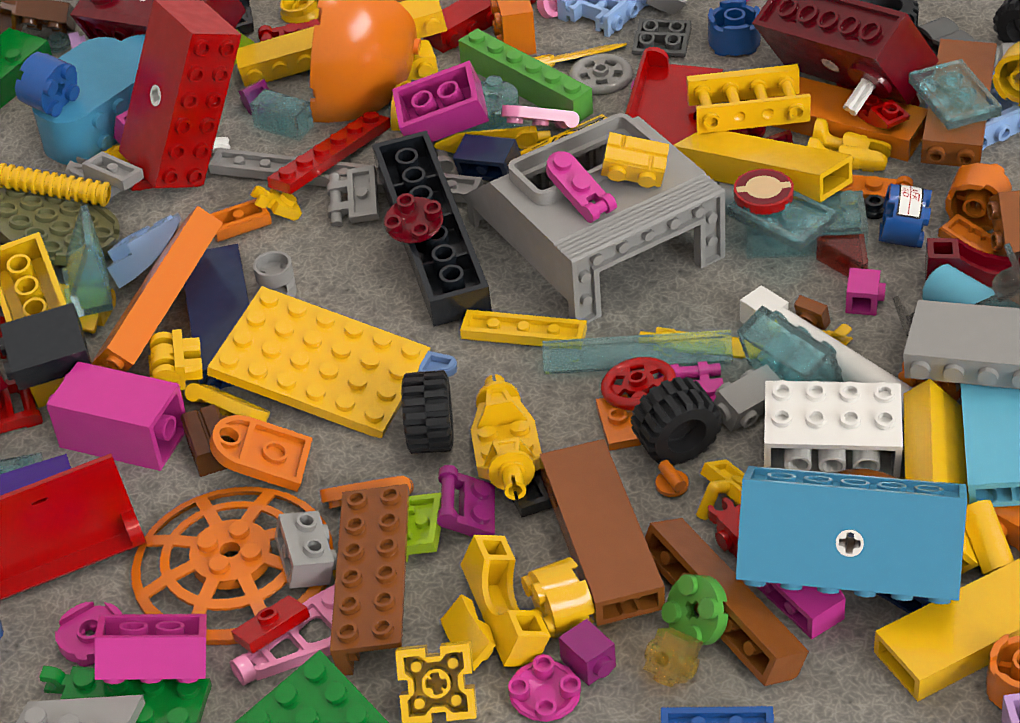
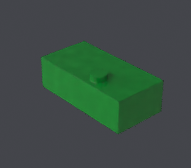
M11 28L0 34V109L16 96L15 83L16 79L21 80L24 72L20 68L25 60L35 52L52 55L47 39Z

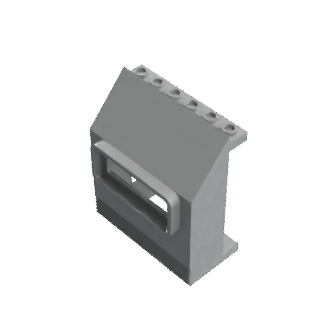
M623 113L615 114L528 152L509 162V174L461 195L467 201L469 223L476 228L480 226L479 221L485 219L568 301L569 319L587 320V323L602 316L599 272L694 228V263L704 268L725 257L724 188H721L717 182L710 179V176H707L700 167L639 116L632 118ZM609 132L669 144L661 187L645 188L636 182L626 180L616 182L606 176H601ZM557 151H565L573 155L600 187L615 198L617 208L610 213L604 212L600 214V218L592 223L587 222L546 174V164L549 156Z

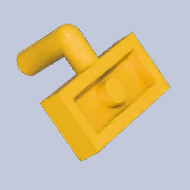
M727 459L705 462L700 474L709 480L710 483L706 488L696 516L700 519L708 520V506L712 505L714 507L719 494L725 493L734 500L733 503L736 506L741 504L742 479L745 473Z

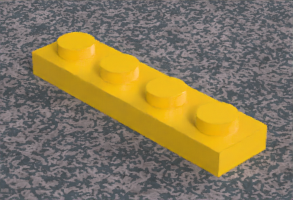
M467 309L460 328L461 339L582 350L587 332V320Z

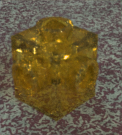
M672 627L658 628L655 638L646 647L644 654L646 662L643 669L654 674L653 680L665 686L673 687L674 684L685 683L692 679L698 670L700 660L697 657L703 641Z

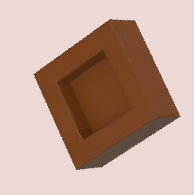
M799 295L794 303L796 315L815 327L825 330L831 323L828 306Z

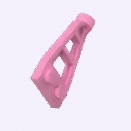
M335 584L303 603L310 614L307 620L254 654L248 651L230 661L233 674L243 686L255 679L258 681L301 666L319 650L326 656L331 655V636L309 643L306 642L299 632L307 623L316 618L322 619L331 630ZM284 639H290L299 649L295 653L278 659L270 652L274 646Z

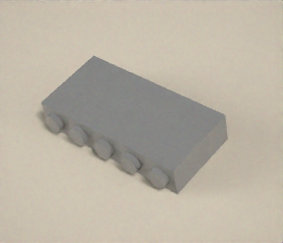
M918 300L903 353L905 378L928 380L930 378L932 381L1020 389V308Z

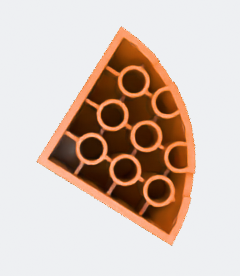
M318 0L317 8L319 9L318 20L320 25H314L310 64V88L313 89V97H315L310 99L312 122H344L358 119L366 112L379 111L392 100V89L397 84L407 81L414 55H419L421 39L417 38L416 25L412 16L396 0Z

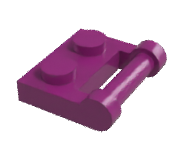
M444 465L439 468L438 480L441 483V508L437 512L438 525L471 537L473 535H494L495 486L492 483L458 473V469L453 465ZM455 489L459 490V515L454 509Z

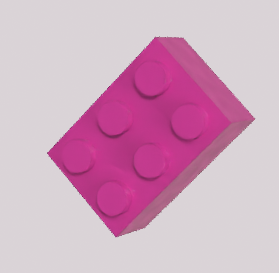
M470 60L392 89L399 129L403 136L427 131L431 142L489 121L481 81Z
M207 614L99 615L95 633V680H103L108 684H118L124 682L125 679H140L143 683L152 684L158 683L162 679H177L181 683H193L198 681V679H206Z

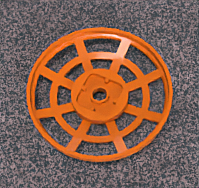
M233 487L216 490L180 504L151 527L145 535L147 543L140 545L135 553L131 578L137 604L144 614H163L152 604L150 598L167 587L176 598L193 606L191 614H206L207 610L229 611L250 606L254 616H256L259 611L267 608L263 600L278 592L287 583L280 556L272 554L270 541L275 540L276 527L264 530L254 522L261 512L277 520L279 514H284L282 511L268 505L274 498L287 501L303 509L305 512L316 510L305 501L289 493L263 487ZM236 495H259L254 502L232 501L212 505L210 502L218 498ZM196 506L200 510L182 521L170 535H156L171 520L183 512ZM231 509H247L241 519L222 521L217 513ZM321 517L322 523L326 524V522ZM202 518H205L209 525L196 537L181 535L189 526ZM329 531V546L330 549H334L332 536ZM147 547H163L160 556V572L162 576L143 588L141 562ZM173 547L189 548L190 560L171 570L170 557ZM229 551L238 552L235 556L232 557L224 556V554ZM269 567L281 570V573L273 581L258 590L254 581L259 579ZM194 573L195 577L203 583L199 595H196L184 589L177 581ZM327 585L309 587L297 601L303 604L309 598L325 590ZM242 588L244 596L213 599L217 589L231 590ZM235 628L207 629L206 645L238 644L231 632Z

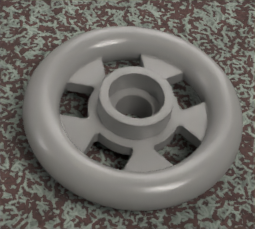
M598 53L585 56L575 62L570 69L569 76L591 87L592 95H605L625 88L632 80L633 70L630 63L618 55ZM614 73H620L622 76L620 78L614 77ZM586 75H587L588 78H589V79H587V80H584V81H583V80L580 78V77H583V76H586ZM608 82V84L596 85V83Z

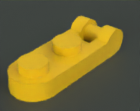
M191 383L185 388L184 393L187 400L215 404L222 415H244L267 422L270 411L212 385Z

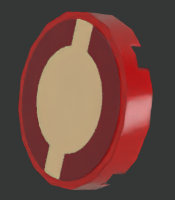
M773 169L751 170L739 176L734 183V200L736 204L742 209L743 206L749 208V212L754 214L769 215L778 213L785 209L786 204H791L793 201L794 184L790 177L780 171Z

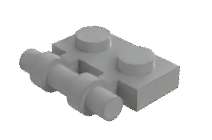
M374 165L346 169L347 179L340 180L338 173L329 175L327 195L330 196L328 216L331 218V226H342V218L349 214L351 224L379 219L377 171ZM344 193H348V201L341 202V196Z

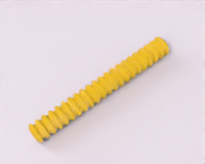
M6 163L0 164V188L5 186L6 189L14 188L15 191L22 189L23 192L28 193L31 191L32 194L39 192L40 195L45 196L48 194L49 197L56 195L58 199L65 197L69 201L73 198L75 202L82 200L85 204L91 202L92 205H97L99 203L101 207H105L109 203L111 196L109 182L102 184L100 180L93 182L92 179L88 178L85 181L83 177L76 179L73 175L67 177L66 174H61L59 176L57 172L50 174L49 171H43L42 173L40 169L33 171L29 167L24 169L23 166L16 168L13 164L9 166Z

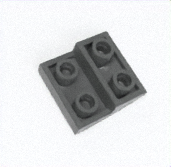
M639 18L632 54L642 55L646 48L658 47L663 49L668 56L685 57L692 29L691 20Z

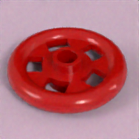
M653 357L631 358L618 363L605 374L601 382V393L605 401L613 407L633 411L634 407L640 404V398L643 395H647L652 387L661 385V382L665 380L672 381L673 378H676V373L667 362ZM659 372L663 376L654 379L653 374ZM618 379H623L622 385L614 384ZM626 392L631 398L623 397L622 395Z

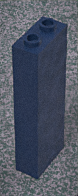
M238 243L206 249L184 284L192 338H200L203 379L199 381L202 385H212L219 389L235 385L208 376V365L249 306Z

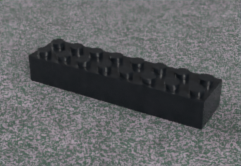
M423 131L372 144L376 170L390 207L397 202L398 196L409 193L414 197L435 200L441 204L443 224L440 230L425 241L403 243L433 326L462 320L467 309L491 312L489 285L428 132Z

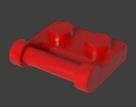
M6 379L8 388L0 392V434L22 427L29 428L42 424V414L36 408L30 388L19 391L14 379L10 381ZM16 392L20 394L24 411L18 413L14 412L10 394Z

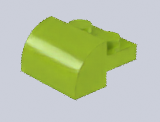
M441 492L409 496L406 562H408L409 555L437 552L441 526L437 523V512L441 508Z

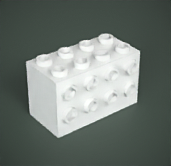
M765 381L764 467L837 473L848 469H869L900 479L903 452L901 383Z

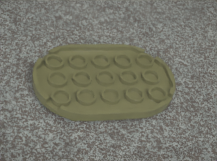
M5 186L0 188V241L3 244L40 232L52 265L76 268L80 264L103 260L108 255V251L119 242L120 225L118 219L106 207H101L99 203L97 205H92L91 202L85 204L82 200L75 202L73 198L69 201L65 197L58 199L56 195L49 197L48 194L42 196L39 192L32 194L31 191L25 193L22 189L15 191L14 188L9 190Z

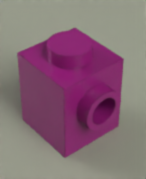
M585 619L559 637L561 661L588 686L599 678L608 676L616 667L615 644L588 619Z

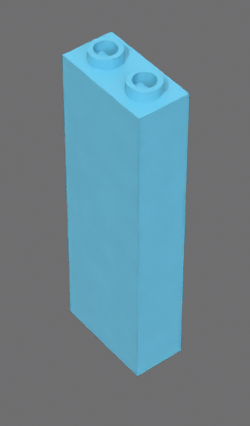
M960 383L969 504L981 500H991L993 507L1019 506L1020 389Z

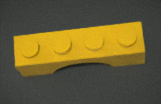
M473 535L460 564L484 622L490 626L496 644L495 647L503 666L523 667L533 662L536 656L542 655L551 636L539 610H520L517 605L513 589V573L516 559L506 537L498 535Z

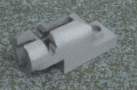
M102 151L90 159L76 157L78 163L69 161L65 170L67 177L70 175L75 176L76 179L83 177L85 181L89 178L93 182L100 180L102 184L109 182L111 186L110 198L122 190L125 191L131 188L134 184L144 179L142 168Z

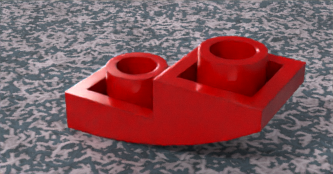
M872 94L869 95L856 114L866 123L882 129H889L910 118V115L894 100L891 99L883 102Z

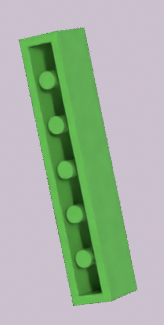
M479 29L470 32L458 40L461 63L470 60L477 74L541 108L574 111L579 116V122L593 114L591 87Z

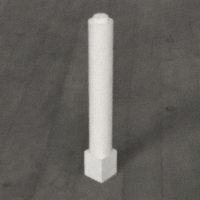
M762 285L740 299V322L765 338L774 337L839 380L862 383H901L902 420L904 421L903 394L911 390V386L788 310L789 302Z

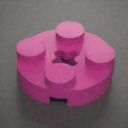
M85 602L71 608L59 620L60 627L57 632L55 631V639L60 653L67 660L75 662L79 666L87 667L95 663V634L86 636L85 632L90 629L96 632L99 615L122 614V612L115 605L104 602L105 606H94L93 602Z

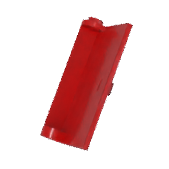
M658 47L646 48L641 56L625 114L632 118L639 116L674 145L697 132L696 106L701 105H688L686 76L723 72V69L669 64V56L663 49Z
M111 453L0 496V601L147 543Z

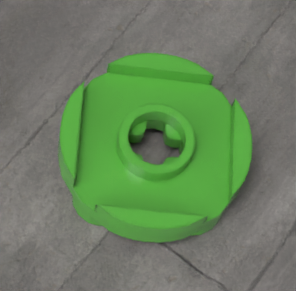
M684 574L672 586L667 602L662 606V618L666 623H669L671 632L682 644L688 647L713 644L722 636L728 623V614H723V602H727L726 593L720 583L711 576ZM697 603L699 604L697 608L700 614L699 617H696L694 613V607Z

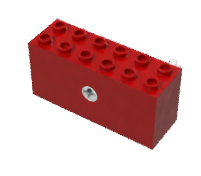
M153 0L119 152L130 164L143 169L144 178L154 188H187L204 185L211 154L215 153L218 148L230 149L231 147L228 144V137H216L242 34L204 1Z

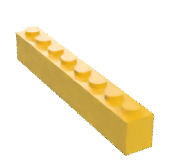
M405 0L398 2L412 16L416 25L418 39L447 31L439 0ZM314 27L238 48L236 60L244 86H249L262 79L269 82L310 70Z

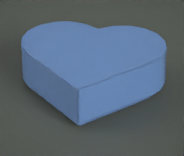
M428 351L419 366L418 372L444 370L447 376L450 377L457 372V361L453 356Z

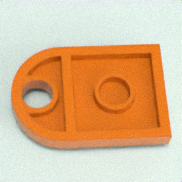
M232 415L221 419L215 425L210 437V450L221 465L234 472L298 492L313 438L249 416ZM220 436H229L235 442H226Z

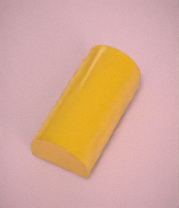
M981 500L967 505L965 530L982 574L987 575L1015 561L991 500Z

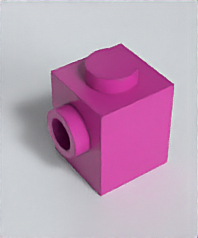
M849 269L845 313L877 315L878 301L884 302L886 283H880L881 270Z

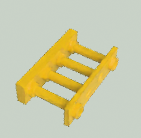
M798 64L686 76L688 105H701L696 106L697 134L810 121V94L796 95L799 94Z

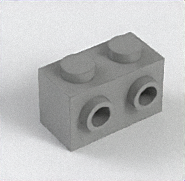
M319 511L278 515L275 540L289 589L330 585L332 571L336 570L337 554L334 549H330L329 528L327 524L322 523Z

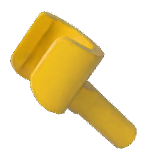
M841 324L835 331L822 330L845 346L853 340L852 337L846 336L852 331V328L847 324Z

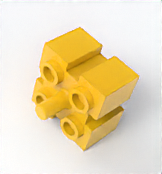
M471 640L441 643L439 653H428L427 644L398 647L395 650L398 681L407 680L408 691H402L399 695L402 723H432L434 713L446 712L447 721L477 718L475 684L466 685L465 674H472Z

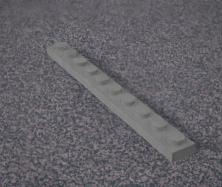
M218 148L208 167L210 174L267 180V177L295 160L296 157ZM339 162L306 185L327 187L330 174L338 173L340 180L347 179L346 169L371 165ZM377 173L378 193L385 194ZM444 173L455 202L467 203L461 195L483 185L482 177Z

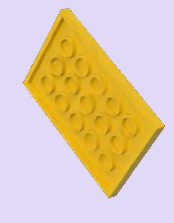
M261 286L208 365L207 375L366 435L383 438L402 404L401 385L404 374L418 372L422 360L431 347Z

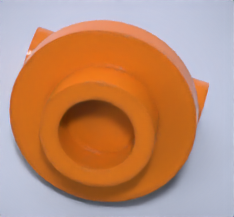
M664 460L658 465L661 473L656 477L655 486L660 494L667 497H677L688 490L689 479L685 473L676 470L668 460Z

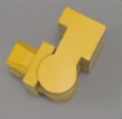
M181 329L172 330V333L158 332L150 338L151 352L148 355L150 377L178 383L183 398L182 390L186 388L185 381L203 379L200 338H182Z

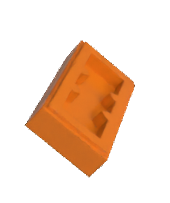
M959 214L939 228L938 236L940 238H958L980 251L997 255L996 250L992 248L991 234Z
M604 398L596 399V408L609 451L640 446L641 442L631 428L633 426L631 424L633 412L613 407Z

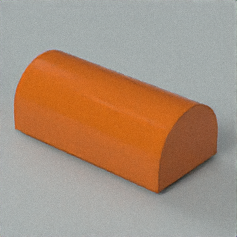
M256 199L211 213L212 216L223 222L214 236L216 242L271 225L272 220L268 209L256 206L254 204Z

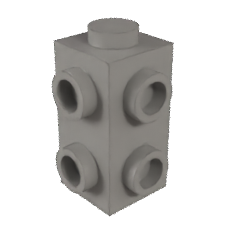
M767 364L757 370L754 368L749 369L737 381L733 383L726 382L716 390L714 403L722 415L723 421L721 423L730 432L741 426L744 428L749 427L759 416L765 413V381L781 380Z

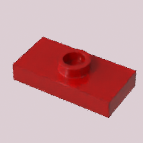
M288 595L274 605L262 609L255 617L231 632L238 644L254 654L307 620L310 614L305 605Z

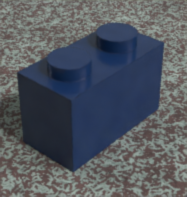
M465 134L453 156V161L459 175L482 177V180L493 181L509 174V162L521 156L516 139Z

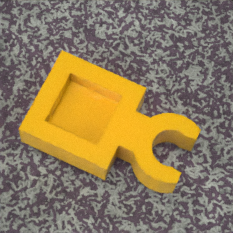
M255 186L250 194L251 197L257 198L254 202L256 206L270 208L273 214L293 221L298 220L302 214L297 199L293 194L279 192L274 189L268 191L261 186Z

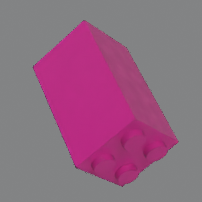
M77 362L72 370L66 374L55 393L49 397L46 404L60 448L98 457L111 453L116 461L158 471L162 470L185 435L180 417L183 413H186L180 386L174 382Z

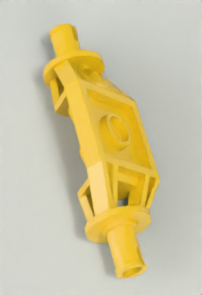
M495 374L496 381H493L492 375H490L485 380V386L479 390L476 396L477 411L471 428L478 477L490 480L494 486L504 490L508 499L515 500L514 491H517L518 499H521L526 494V485L531 482L535 472L541 468L540 454L542 452L534 418L520 401L521 398L517 388L511 383L505 382L501 375Z

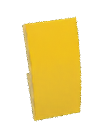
M461 594L440 620L450 642L471 640L473 671H475L482 661H486L491 656L496 644L490 626L478 619L473 601Z

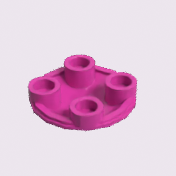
M545 654L536 656L533 662L518 669L508 683V694L513 707L521 715L535 721L549 722L561 719L573 711L580 699V678L569 667L554 661L551 656Z

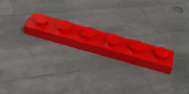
M374 111L364 113L355 121L348 123L344 128L331 134L330 137L313 146L312 149L296 157L295 160L267 177L268 188L288 194L294 193L391 127L390 118L379 115V113Z

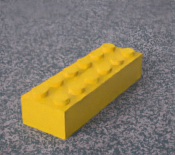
M40 232L0 246V306L6 323L67 304ZM64 377L30 387L38 408L46 406L49 397L55 393L63 382Z

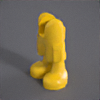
M823 118L816 119L813 136L809 138L807 144L809 147L851 154L853 170L862 169V171L870 172L885 170L888 163L887 158L890 157L892 149L891 144L868 138L865 135L853 132L844 133L843 138L835 137L830 134L828 123Z

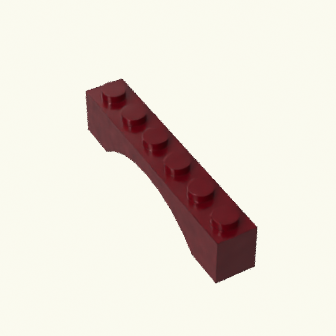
M927 238L925 282L936 268L949 264L987 287H1020V258L986 253L969 246L958 238Z

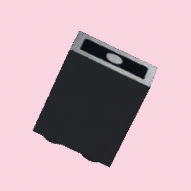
M74 303L0 324L3 336L0 338V350L3 356L8 357V361L3 362L8 380L14 379L19 391L63 378L72 370L77 362L92 364L82 324Z

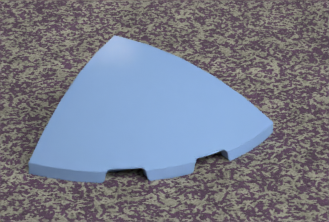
M179 213L162 218L154 223L151 228L146 226L121 239L108 251L113 263L107 269L119 288L139 276L163 252L182 219Z

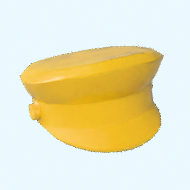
M281 0V19L286 23L295 24L318 19V0Z

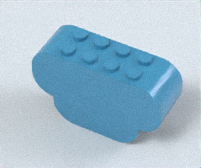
M146 34L131 36L122 41L110 37L89 39L58 58L76 67L77 86L80 88V93L75 101H69L63 106L60 115L57 117L32 107L43 149L49 158L65 165L69 161L78 163L76 157L90 159L118 143L114 138L116 116L127 111L129 108Z

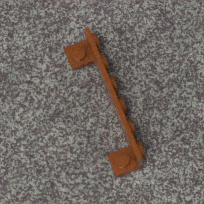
M407 484L342 492L330 653L335 666L344 676L354 674V661L360 660V652L402 646L410 492Z

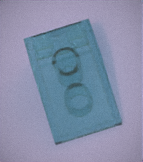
M83 205L80 207L66 253L67 268H62L66 286L69 285V288L64 289L67 304L74 303L79 317L113 310L108 266L88 206Z

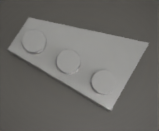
M143 695L28 701L16 723H136L145 705Z

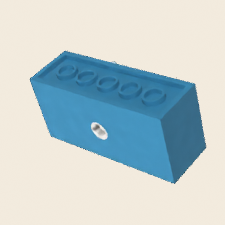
M748 466L742 479L736 579L744 580V584L755 587L765 586L766 582L779 583L781 588L787 590H801L802 586L817 587V591L827 594L839 593V589L852 590L855 595L861 597H875L876 593L891 594V598L901 601L913 600V596L928 598L929 602L935 604H950L951 600L959 601L967 509L966 484ZM848 533H854V538L848 537Z

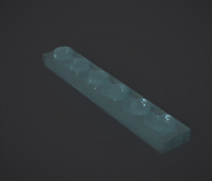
M731 330L542 341L544 374L609 371L618 363L636 357L658 358L668 364H679V367L697 365V362L707 361L708 364L733 363Z

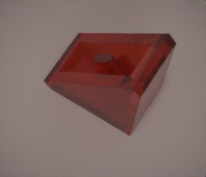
M864 234L821 235L817 238L816 260L846 277H849L850 268L868 269Z

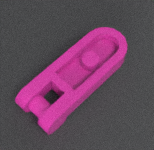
M557 151L549 156L546 164V174L587 222L592 223L600 218V214L604 212L610 213L617 208L615 198L600 187L573 155L565 151Z

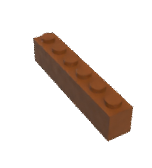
M683 518L650 523L645 540L658 571L672 586L682 575L696 574L711 576L723 587L727 597V602H723V614H728V623L720 638L764 686L790 681L798 677L809 651L742 580L736 579V574ZM698 603L695 604V607H694V610H695L697 613H698L697 608H698V605H699Z

